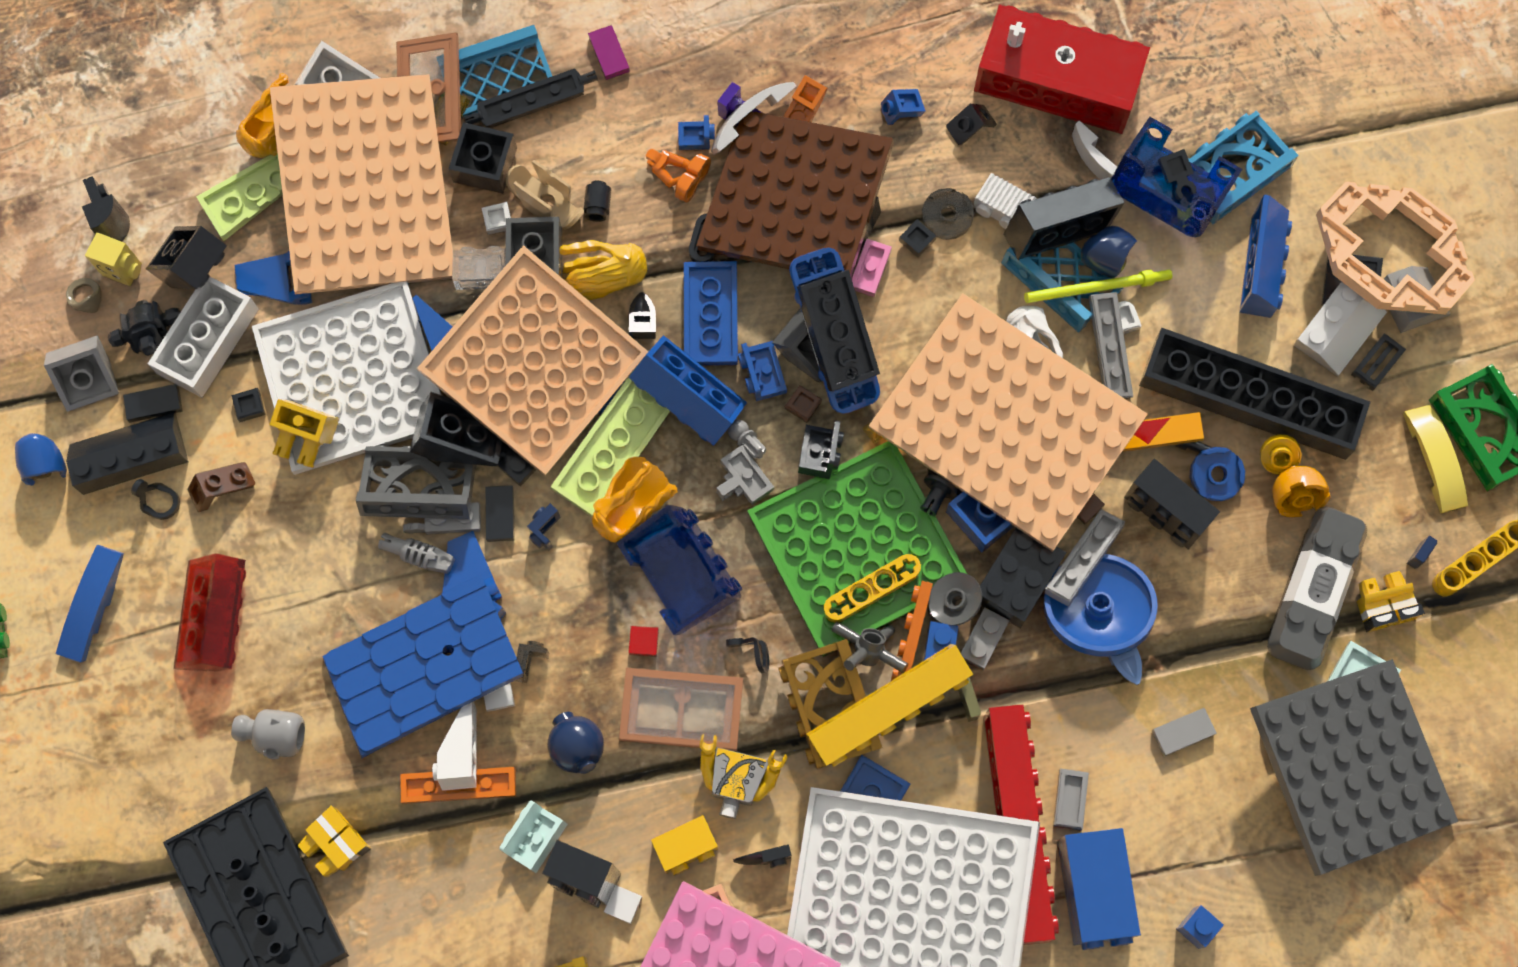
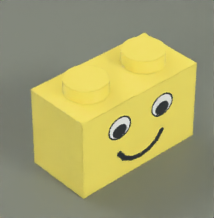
M96 233L85 257L102 276L131 286L133 280L137 279L141 272L142 263L126 243Z

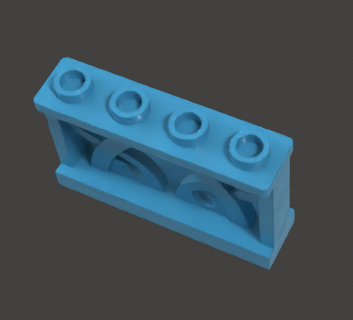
M1257 110L1251 115L1246 113L1236 121V126L1230 130L1228 128L1223 129L1215 137V141L1211 144L1206 142L1196 150V154L1189 159L1193 170L1201 168L1204 171V174L1197 175V177L1202 180L1210 179V182L1205 184L1196 183L1191 176H1188V180L1196 186V193L1191 195L1188 188H1183L1207 214L1206 217L1212 224H1215L1290 169L1299 156L1293 148L1289 149L1260 117V113ZM1246 131H1256L1261 137V143L1258 147L1253 146L1255 142L1254 135L1250 140H1246L1243 137ZM1267 144L1279 158L1263 150L1265 145ZM1236 154L1249 157L1246 163V175L1248 177L1246 182L1232 175L1220 177L1222 155ZM1212 157L1210 163L1206 162L1207 159ZM1255 159L1258 160L1255 165H1260L1262 170L1256 171L1252 168V163ZM1231 182L1235 185V190H1228V184L1223 186L1221 184ZM1211 188L1216 204L1206 195L1204 190Z

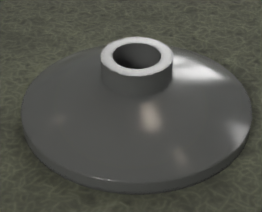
M955 572L947 574L940 578L932 587L928 601L929 610L932 616L940 623L951 626L962 625L970 621L979 611L982 603V590L979 583L966 573ZM962 599V602L955 606L956 601Z

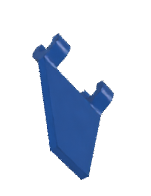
M290 251L282 255L235 265L236 284L239 291L290 304L306 305L312 303L311 293L295 295L294 290L291 291L288 266H291Z
M468 532L448 541L447 553L452 555L455 561L449 574L444 573L443 592L482 575L491 599L496 601L502 598L474 532Z

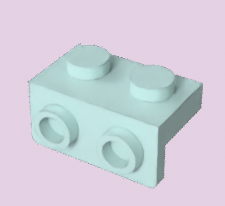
M531 800L521 811L511 831L504 837L499 849L537 873L554 847L556 840L559 839L568 824Z

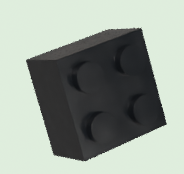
M463 122L449 166L453 183L503 194L506 187V175L512 167L517 150L514 134Z

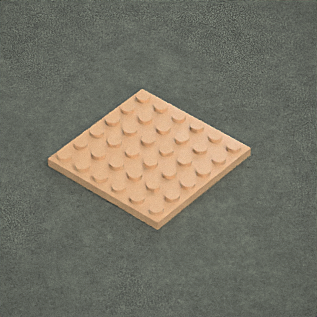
M522 246L418 366L417 370L545 476L645 357L648 351L531 251Z

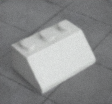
M1341 282L1293 346L1338 377L1387 311L1385 309H1376Z

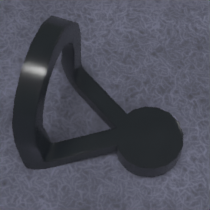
M142 479L135 481L132 486L131 493L139 497L140 509L143 513L156 519L164 520L174 516L178 511L180 498L168 486L162 483L148 485ZM158 489L170 494L173 498L172 507L164 513L154 511L146 504V492Z
M754 637L726 640V647L754 645L755 662L760 673H767L769 671L770 661L766 642ZM759 645H761V649H762L763 665H762L761 659H760Z

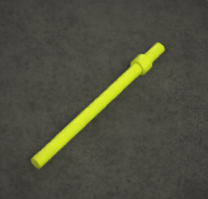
M1170 269L1156 272L1152 270L1140 271L1138 275L1026 292L1024 300L1026 303L1136 285L1141 287L1153 286L1155 282L1171 280L1173 275Z

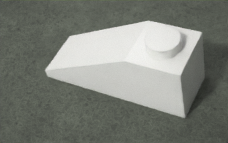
M474 702L461 707L437 752V763H434L432 767L433 779L438 781L442 791L476 788L477 709Z

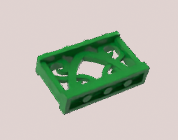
M1490 364L1472 375L1437 391L1429 399V402L1487 492L1518 476V458L1510 453L1511 450L1518 453V435H1516V433L1518 434V397L1510 391L1500 370L1496 369L1493 364ZM1478 382L1485 383L1492 395H1486L1482 389L1478 394L1479 399H1475L1473 392L1475 384ZM1466 388L1468 399L1455 400L1452 394ZM1470 410H1472L1473 412V422H1469L1464 415L1467 414L1471 416L1472 414ZM1480 411L1494 414L1505 420V434L1502 444L1491 437H1478L1475 430L1480 423ZM1484 444H1490L1493 446L1491 448V453L1487 451ZM1506 459L1517 466L1504 474L1499 469Z

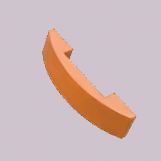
M805 75L792 96L793 101L783 117L812 122L828 88Z

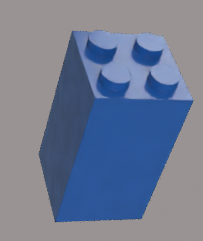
M1123 828L1064 835L1057 841L1073 946L1081 945L1082 950H1090L1104 947V942L1110 941L1111 947L1134 943L1133 938L1141 936Z

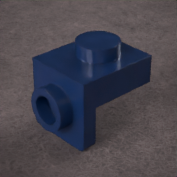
M551 503L546 508L541 507L532 517L533 521L527 526L531 534L528 538L539 549L544 546L548 551L553 546L544 534L561 518L558 510Z

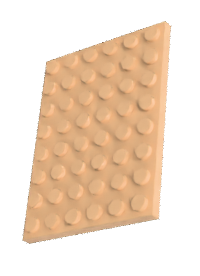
M430 75L270 87L295 295L384 286L404 281L415 283L456 278Z
M962 293L874 417L869 428L1053 552L1148 414Z

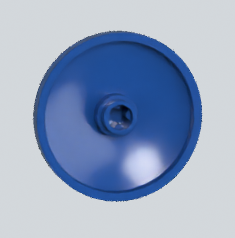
M1110 554L1104 555L1069 607L1046 594L1044 595V613L1053 633L1070 648L1092 656H1115L1136 648L1150 634L1157 615V596L1148 577L1136 565ZM1059 568L1056 569V571H1055V573L1053 574L1052 578H1053L1054 575L1057 573V571L1059 570Z

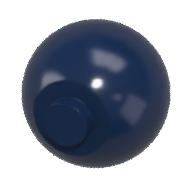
M572 712L559 714L552 722L554 727L549 734L547 742L551 760L563 771L581 774L589 773L596 767L604 751V738L600 728L590 719L574 716Z

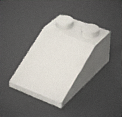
M321 41L294 85L379 79L380 77Z

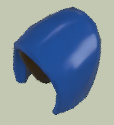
M30 433L15 443L16 468L21 480L26 485L33 486L35 484L33 479L47 478L51 476L52 472H60L61 477L66 478V463L59 448L51 439L45 435Z

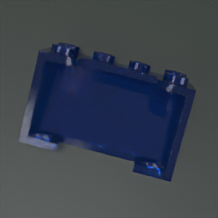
M1149 117L1124 153L1111 180L1123 199L1187 236L1200 237L1243 169L1220 156L1210 172L1190 162L1194 174L1187 178L1195 184L1196 193L1191 195L1188 188L1182 187L1181 193L1183 198L1177 200L1174 195L1175 183L1167 185L1158 163L1159 158L1174 153L1164 147L1173 129ZM1155 128L1159 130L1162 137L1156 138L1152 136L1149 129ZM1225 168L1229 170L1231 177L1222 176L1218 169Z
M667 505L616 542L630 566L641 567L666 609H662L659 613L673 635H681L740 599L742 587L737 579L731 577L727 572L726 568L728 565L720 554H716L711 547L713 541L705 531L702 532L697 525L699 519L691 509L686 510L683 507Z

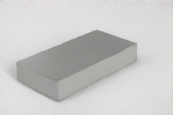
M1205 708L1152 730L1163 756L1217 734Z
M1059 769L1053 826L1083 830L1088 772Z

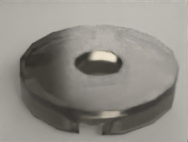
M952 188L938 189L931 193L924 202L921 213L922 221L937 238L945 240L957 239L964 235L972 225L974 218L973 204L963 192L961 194ZM947 208L954 211L955 216L950 219L944 218L941 215V211Z

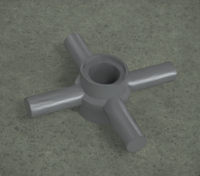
M839 622L834 624L832 632L855 645V653L844 662V667L847 670L851 671L859 664L875 666L881 660L901 673L906 671L908 663L885 650V641L895 633V628L892 625L885 626L881 631L867 628L859 635Z

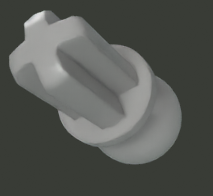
M735 420L728 428L730 438L737 441L739 447L743 445L753 458L761 459L766 448L757 439V434L753 430H749L746 422Z

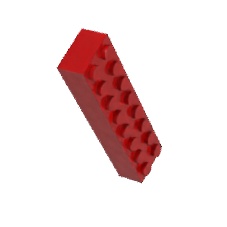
M1024 704L991 707L983 718L996 815L1039 822V816L1043 815L1041 798H1036L1035 787L1039 786L1037 769H1032L1031 758L1035 757L1033 740H1028L1027 729H1031L1029 712H1024ZM1039 827L1023 945L1048 943L1055 940V934H1059L1057 916H1052L1051 904L1055 903L1053 886H1048L1047 874H1051L1050 860L1048 856L1044 857L1043 845L1047 844L1045 827Z

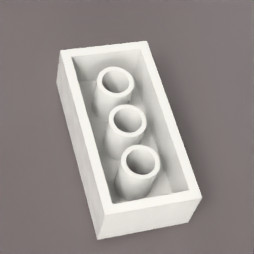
M209 277L203 287H198L194 291L147 364L157 375L203 398L259 308L251 297Z

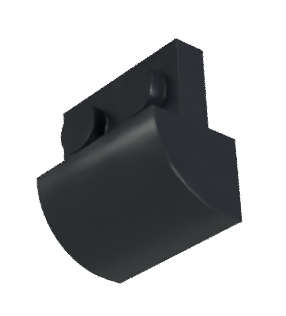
M93 176L84 179L83 183L91 203L82 206L90 229L95 235L100 233L122 242L130 228L128 214L112 194L109 195L103 183L98 184Z

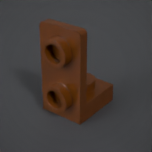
M241 462L195 474L187 490L197 512H202L209 509L215 497L253 488L255 481L246 462Z

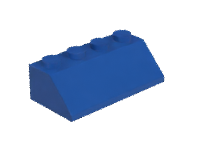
M1263 195L1251 217L1239 313L1271 318L1277 309L1280 310L1282 306L1283 294H1280L1279 291L1280 285L1284 284L1286 269H1282L1283 261L1287 260L1289 245H1285L1286 237H1289L1292 229V221H1288L1289 210L1270 195Z
M664 335L629 376L639 389L649 393L660 406L670 410L680 422L690 426L698 433L701 439L710 442L713 446L747 404L739 395Z

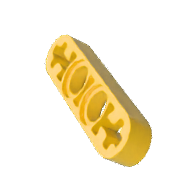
M912 554L902 555L832 595L824 604L825 617L834 623L842 622L915 580L921 570L919 559ZM903 562H906L908 565L913 563L915 565L912 570L913 573L910 574L908 571L899 575L901 581L898 582L896 574L891 569L895 568L897 573L903 569ZM882 574L888 575L892 579V585L886 589L880 588L876 583L877 577ZM855 589H865L868 593V599L865 602L855 601L852 597ZM847 595L849 603L854 608L849 609L847 604L842 607L841 615H837L836 612L831 614L829 612L832 608L831 604L835 603L839 606L845 603L843 596Z

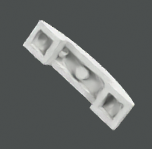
M788 82L769 87L741 104L721 126L713 142L711 152L715 155L739 136L733 126L766 99L772 106L792 91L796 84Z
M1078 121L1075 124L1072 137L1079 155L1088 168L1100 180L1110 177L1118 192L1122 195L1149 203L1157 188L1138 172L1131 178L1123 173L1095 148L1098 137L1082 122Z

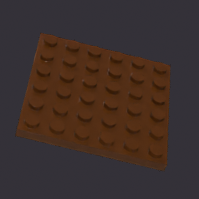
M749 112L739 121L736 130L739 136L732 141L696 245L698 250L790 269L791 262L795 258L822 248H832L838 252L844 270H849L852 277L894 145L893 138L760 112Z

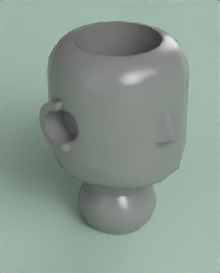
M264 709L257 714L255 720L247 715L236 716L232 724L231 735L234 740L239 742L248 739L252 740V746L255 751L269 759L293 757L298 754L302 747L305 722L302 716L297 713Z

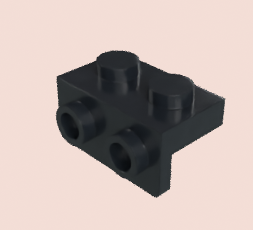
M835 421L833 430L806 424L798 473L830 479L832 469L838 470L841 453H836V448H841L844 432H839L840 421Z

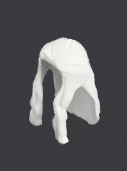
M1021 306L1008 315L1007 322L1048 348L1038 336V333H1041L1048 339L1052 352L1063 358L1059 341L1048 327L1043 308L1038 306Z

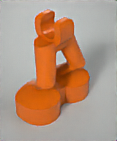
M650 149L646 153L647 164L652 167V172L668 188L676 185L675 197L686 203L692 199L698 184L704 180L711 166V159L703 154H698L689 161L687 158L663 150L660 154L658 151ZM669 164L684 168L686 172L679 177L672 178L665 167Z

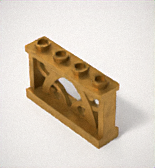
M847 639L781 661L783 666L778 667L783 684L788 682L791 693L787 694L791 710L797 709L800 718L799 721H796L799 735L801 738L806 737L809 748L804 749L809 765L815 764L816 769L826 767V765L819 757L806 733L811 731L808 720L817 727L826 722L825 719L813 711L816 696L822 685L825 683L831 691L840 695L851 694L853 701L847 703L841 712L866 697L857 668L855 667L849 671L844 667V662L852 655ZM836 650L839 656L824 669L814 659V657ZM801 663H808L814 666L819 674L815 678L812 673L803 671L807 674L806 682H800L795 676L796 668ZM831 674L834 681L837 676H842L845 681L844 685L840 688L834 686L829 680ZM798 689L808 690L804 704H802ZM877 734L870 739L872 743L860 751H857L855 748L846 754L847 759L883 748L879 735Z

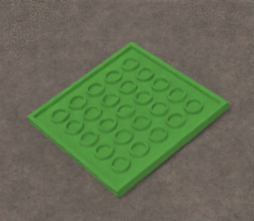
M889 441L839 465L838 470L832 469L830 479L814 477L747 510L758 535L818 648L845 640L832 632L835 623L829 621L824 615L826 600L900 556L912 554L919 559L921 570L918 577L839 623L859 635L867 628L878 630L906 616L908 612H914L916 603L911 602L914 586H920L921 581L933 583V587L940 578L947 574L955 572L966 573L936 516L929 515L930 508L927 513L920 509L926 498L898 447ZM903 562V569L897 573L895 568L891 569L896 574L898 582L901 581L899 578L901 573L908 571L910 574L913 573L912 570L915 566L913 563L908 565L906 562ZM882 574L877 577L876 583L880 588L886 589L892 585V579L888 575ZM858 588L853 591L852 597L857 602H865L868 599V593L865 589ZM847 595L843 596L845 603L839 606L835 603L831 604L832 608L829 611L831 614L836 612L837 615H841L842 607L847 604L849 609L854 608L849 603ZM832 652L823 654L822 657H824V656H826V655H828V654H830V653H832Z

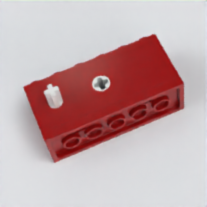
M999 4L979 64L974 92L1123 134L1151 47L1144 46L1137 41L1130 42L1119 39L1112 34L1098 33L1088 27L1070 25L1063 20L1049 19L1039 13H1028L1018 10L1014 6Z

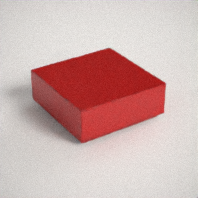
M631 626L629 655L657 657L659 628Z

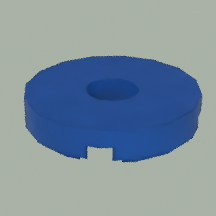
M1212 447L1203 450L1194 458L1190 466L1189 478L1193 489L1203 498L1209 501H1224L1233 498L1239 489L1242 488L1245 482V468L1239 456H1236L1228 448ZM1216 466L1220 467L1224 472V477L1220 482L1214 481L1211 476L1212 469Z

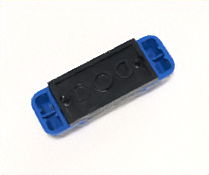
M822 248L795 258L790 265V275L796 291L795 301L800 305L820 369L818 375L820 380L824 382L830 405L836 412L844 414L873 404L880 395V386L876 376L880 374L849 270H844L838 252L832 248Z

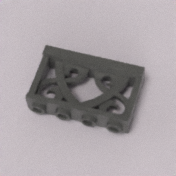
M366 446L360 487L356 496V504L360 516L470 519L471 499L477 465L434 461L411 453V446ZM376 466L390 467L388 469L381 467L383 474L387 476L386 478L377 476L374 473V468ZM448 468H456V470L450 471ZM418 469L426 471L437 481L426 486L420 494L410 493L409 488L399 482L402 478ZM457 469H465L460 477L449 480V478L457 474ZM372 481L380 484L376 492H370ZM463 484L462 495H454L452 487ZM395 488L401 490L403 493H395L397 492ZM434 490H435V492L437 493V494H429L430 492H432V491H434Z

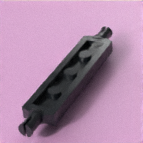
M574 68L478 102V112L463 116L465 123L476 124L482 122L486 128H493L583 96L584 85L598 81L595 70L580 75Z

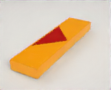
M1200 412L1144 420L1122 452L1204 441Z

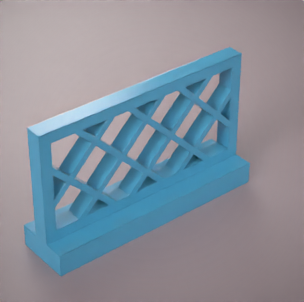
M535 25L459 49V72L467 75L460 87V98L463 93L475 98L471 107L461 110V118L478 112L477 103L487 100L481 97L487 85L499 90L498 95L510 91L506 87L511 77L524 82L523 87L535 83L530 80L535 69L546 73L547 78L552 76ZM536 46L538 55L534 62L522 57L525 49ZM444 55L437 57L444 77ZM508 55L515 59L510 71L497 65L501 57ZM540 60L542 62L543 67L538 65ZM519 61L531 66L526 78L514 73ZM482 63L491 67L485 79L473 73L476 66ZM495 69L507 74L502 86L489 81ZM470 78L483 83L478 94L465 89Z
M1074 242L1054 248V258L1041 257V253L1036 254V257L1029 256L1018 260L1010 247L1007 249L1001 262L1031 291L1062 287L1061 281H1074L1075 285L1080 284L1079 282L1113 279L1098 274L1094 270H1092V276L1079 275L1078 265H1085L1081 262V248ZM1059 248L1070 250L1072 258H1059ZM1042 263L1055 264V274H1047L1042 269ZM1060 264L1073 265L1074 275L1061 274ZM1123 288L1113 289L1110 293L1117 292L1118 295ZM1093 292L1044 300V302L1079 333L1092 319L1091 311H1088L1081 304V298L1089 299L1090 295L1104 293Z

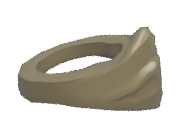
M90 278L75 280L67 288V302L77 311L95 313L98 311L101 302V288L97 282ZM90 286L93 289L92 295L86 297L81 302L75 301L74 293L78 288Z

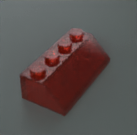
M215 553L188 561L173 669L213 672L232 669V664L236 657L234 650L235 640L239 632L238 616L243 603L241 593L242 585L246 578V560Z

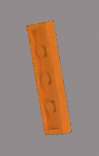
M921 581L920 586H914L911 602H915L916 605L914 613L908 612L904 629L909 630L907 640H901L897 656L902 657L903 661L908 663L906 671L910 670L913 665L933 583ZM894 668L891 681L903 673Z
M515 767L477 769L476 788L443 791L438 781H434L433 772L400 774L402 804L516 797Z

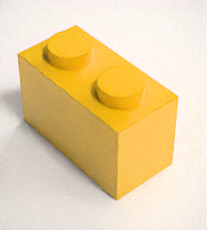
M703 815L651 839L666 874L672 872L673 876L688 870V864L697 859L699 863H703L715 857L714 851L718 850V846Z

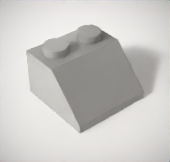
M1410 266L1388 274L1384 278L1394 288L1407 274L1428 291L1436 284L1428 267ZM1389 310L1400 333L1450 315L1449 311L1445 315Z
M98 335L46 353L44 367L67 412L119 394L110 360Z

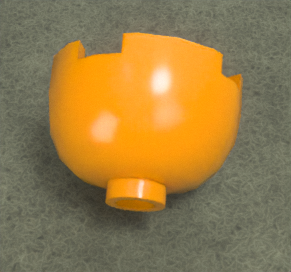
M1291 466L1276 478L1272 488L1275 507L1280 515L1286 517H1302L1301 511H1307L1315 508V511L1324 507L1331 498L1329 486L1325 478L1316 469L1307 466Z

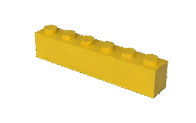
M950 644L806 733L823 763L826 766L832 764L834 767L848 758L846 754L856 748L857 751H860L872 743L870 740L872 737L879 733L881 736H884L896 728V722L903 718L908 721L921 713L919 708L929 703L932 706L945 698L943 693L953 688L956 691L969 683L967 678L972 676L973 673L956 645Z

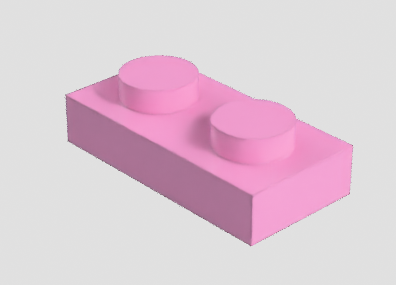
M866 239L852 277L855 291L875 297L891 253V246Z

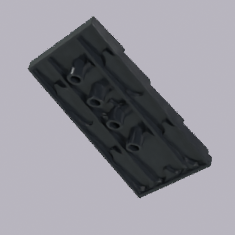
M267 787L163 842L220 967H330L349 956L276 800Z

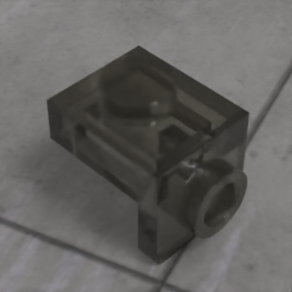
M528 641L527 645L519 643L516 657L523 676L515 681L527 683L532 656L549 659L550 653L547 648H544L543 643Z

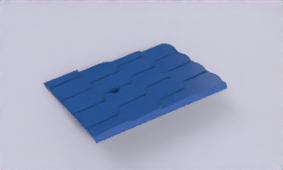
M482 575L441 593L440 596L363 633L362 636L322 656L361 759L523 676L520 664Z

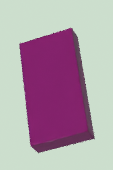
M612 25L588 33L606 80L630 72L629 65Z

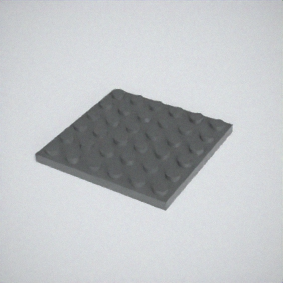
M1393 659L1250 708L1315 876L1325 874L1459 822Z

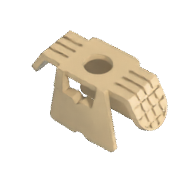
M535 160L532 161V165L540 179L538 181L524 166H513L506 175V184L511 192L521 200L525 209L536 217H559L562 230H567L583 215L584 210L582 207L576 208L569 203L571 199V186ZM547 195L554 198L555 204L551 207L540 198Z

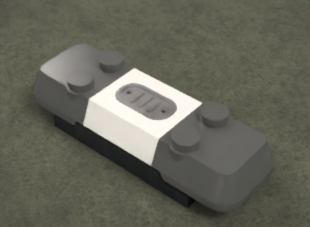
M1327 506L1321 507L1314 513L1309 528L1305 531L1270 628L1271 633L1267 647L1273 657L1304 670H1313L1322 663L1367 537V526L1361 519Z

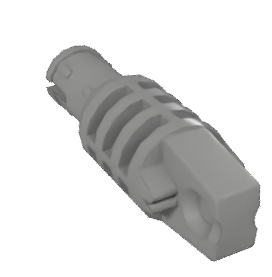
M383 533L381 538L385 540H379L378 548L380 550L399 555L402 561L426 570L449 574L455 561L452 555L441 549L412 538L403 540L388 533Z

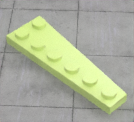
M278 154L263 158L196 196L223 241L283 195Z

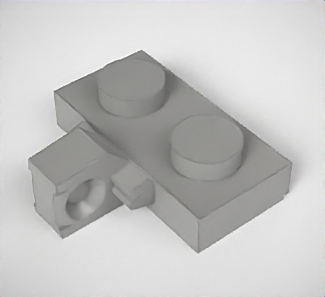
M743 445L720 460L721 465L728 473L724 476L726 482L716 488V493L722 501L734 493L737 497L744 494L751 505L774 491L775 487Z

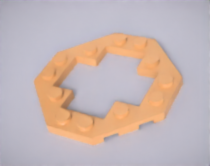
M1345 182L1316 213L1333 275L1376 309L1446 315L1475 281L1472 271H1468L1465 264L1468 258L1463 243L1457 240L1455 234L1458 230L1455 220L1413 188L1402 187L1399 191L1390 190L1389 186L1369 184L1368 187H1359L1355 182ZM1361 205L1365 206L1371 213L1383 221L1396 208L1404 216L1424 229L1425 232L1437 239L1436 243L1426 254L1447 269V271L1430 291L1408 274L1394 288L1352 255L1362 244L1363 240L1343 224Z

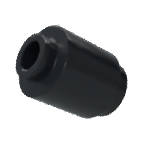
M592 181L591 184L585 187L583 210L586 213V219L590 221H605L610 213L612 189L603 181Z

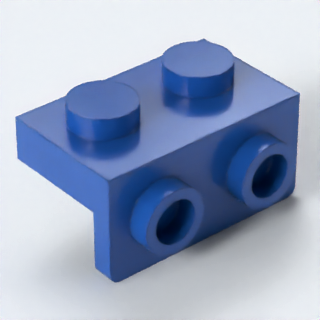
M773 341L748 347L747 343L741 344L742 353L738 354L741 369L746 368L749 376L745 378L748 393H754L756 401L787 393Z

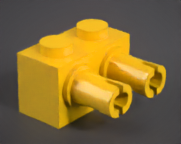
M278 399L269 424L280 431L272 454L289 459L296 436H301L304 439V443L296 462L314 468L320 445L332 443L340 418L293 401Z

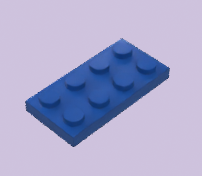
M737 261L684 262V352L700 365H738Z

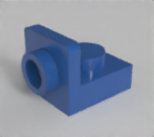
M918 89L891 90L881 102V110L888 125H893L900 117H921L926 112Z

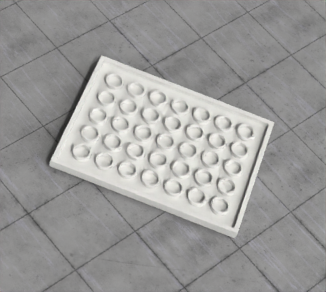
M811 787L787 935L841 963L840 967H1020L1040 822Z

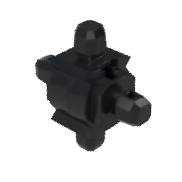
M147 300L138 301L135 307L128 310L126 315L120 313L121 330L118 328L109 333V343L112 347H120L128 342L134 353L139 354V352H142L146 356L154 354L170 330V325H173L181 311L179 308H170L163 313L159 304L155 301H152V303H149Z

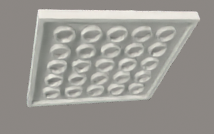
M407 281L384 285L252 326L274 409L277 400L282 399L293 401L340 418L332 443L320 445L314 468L296 462L304 443V439L301 436H296L290 458L288 459L294 475L365 453L366 446H389L413 438L421 405L430 392L441 395L440 389L417 370L418 366L429 355Z

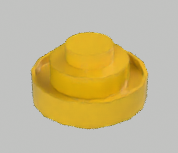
M1280 434L1271 436L1264 441L1259 454L1263 467L1273 474H1281L1291 466H1298L1302 457L1298 442L1288 435Z

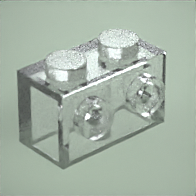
M490 246L487 249L463 247L460 250H453L452 280L456 290L486 289L505 267L506 248L502 249L498 246Z

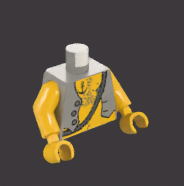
M703 734L699 745L702 750L700 770L705 786L712 791L713 797L723 799L719 815L736 819L740 804L752 806L753 802L761 801L774 789L781 771L780 769L787 761V755H784L782 762L774 759L776 750L772 751L768 760L716 747L718 740L716 735H714L712 744H706Z

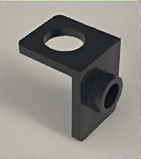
M970 103L946 125V128L956 143L963 145L982 127L994 128L997 123L984 105Z

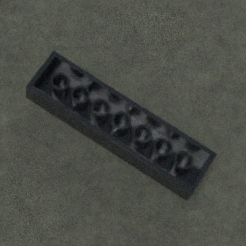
M1162 327L1155 339L1139 386L1263 431L1275 435H1288L1302 445L1344 460L1356 449L1371 403L1368 400Z

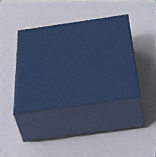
M1430 535L1420 542L1406 564L1415 569L1425 563L1437 545V540Z

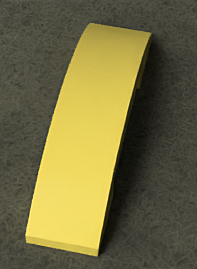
M1431 405L1405 411L1403 415L1412 438L1417 437L1434 486L1431 490L1440 514L1467 507V494L1460 465L1450 438L1438 415Z

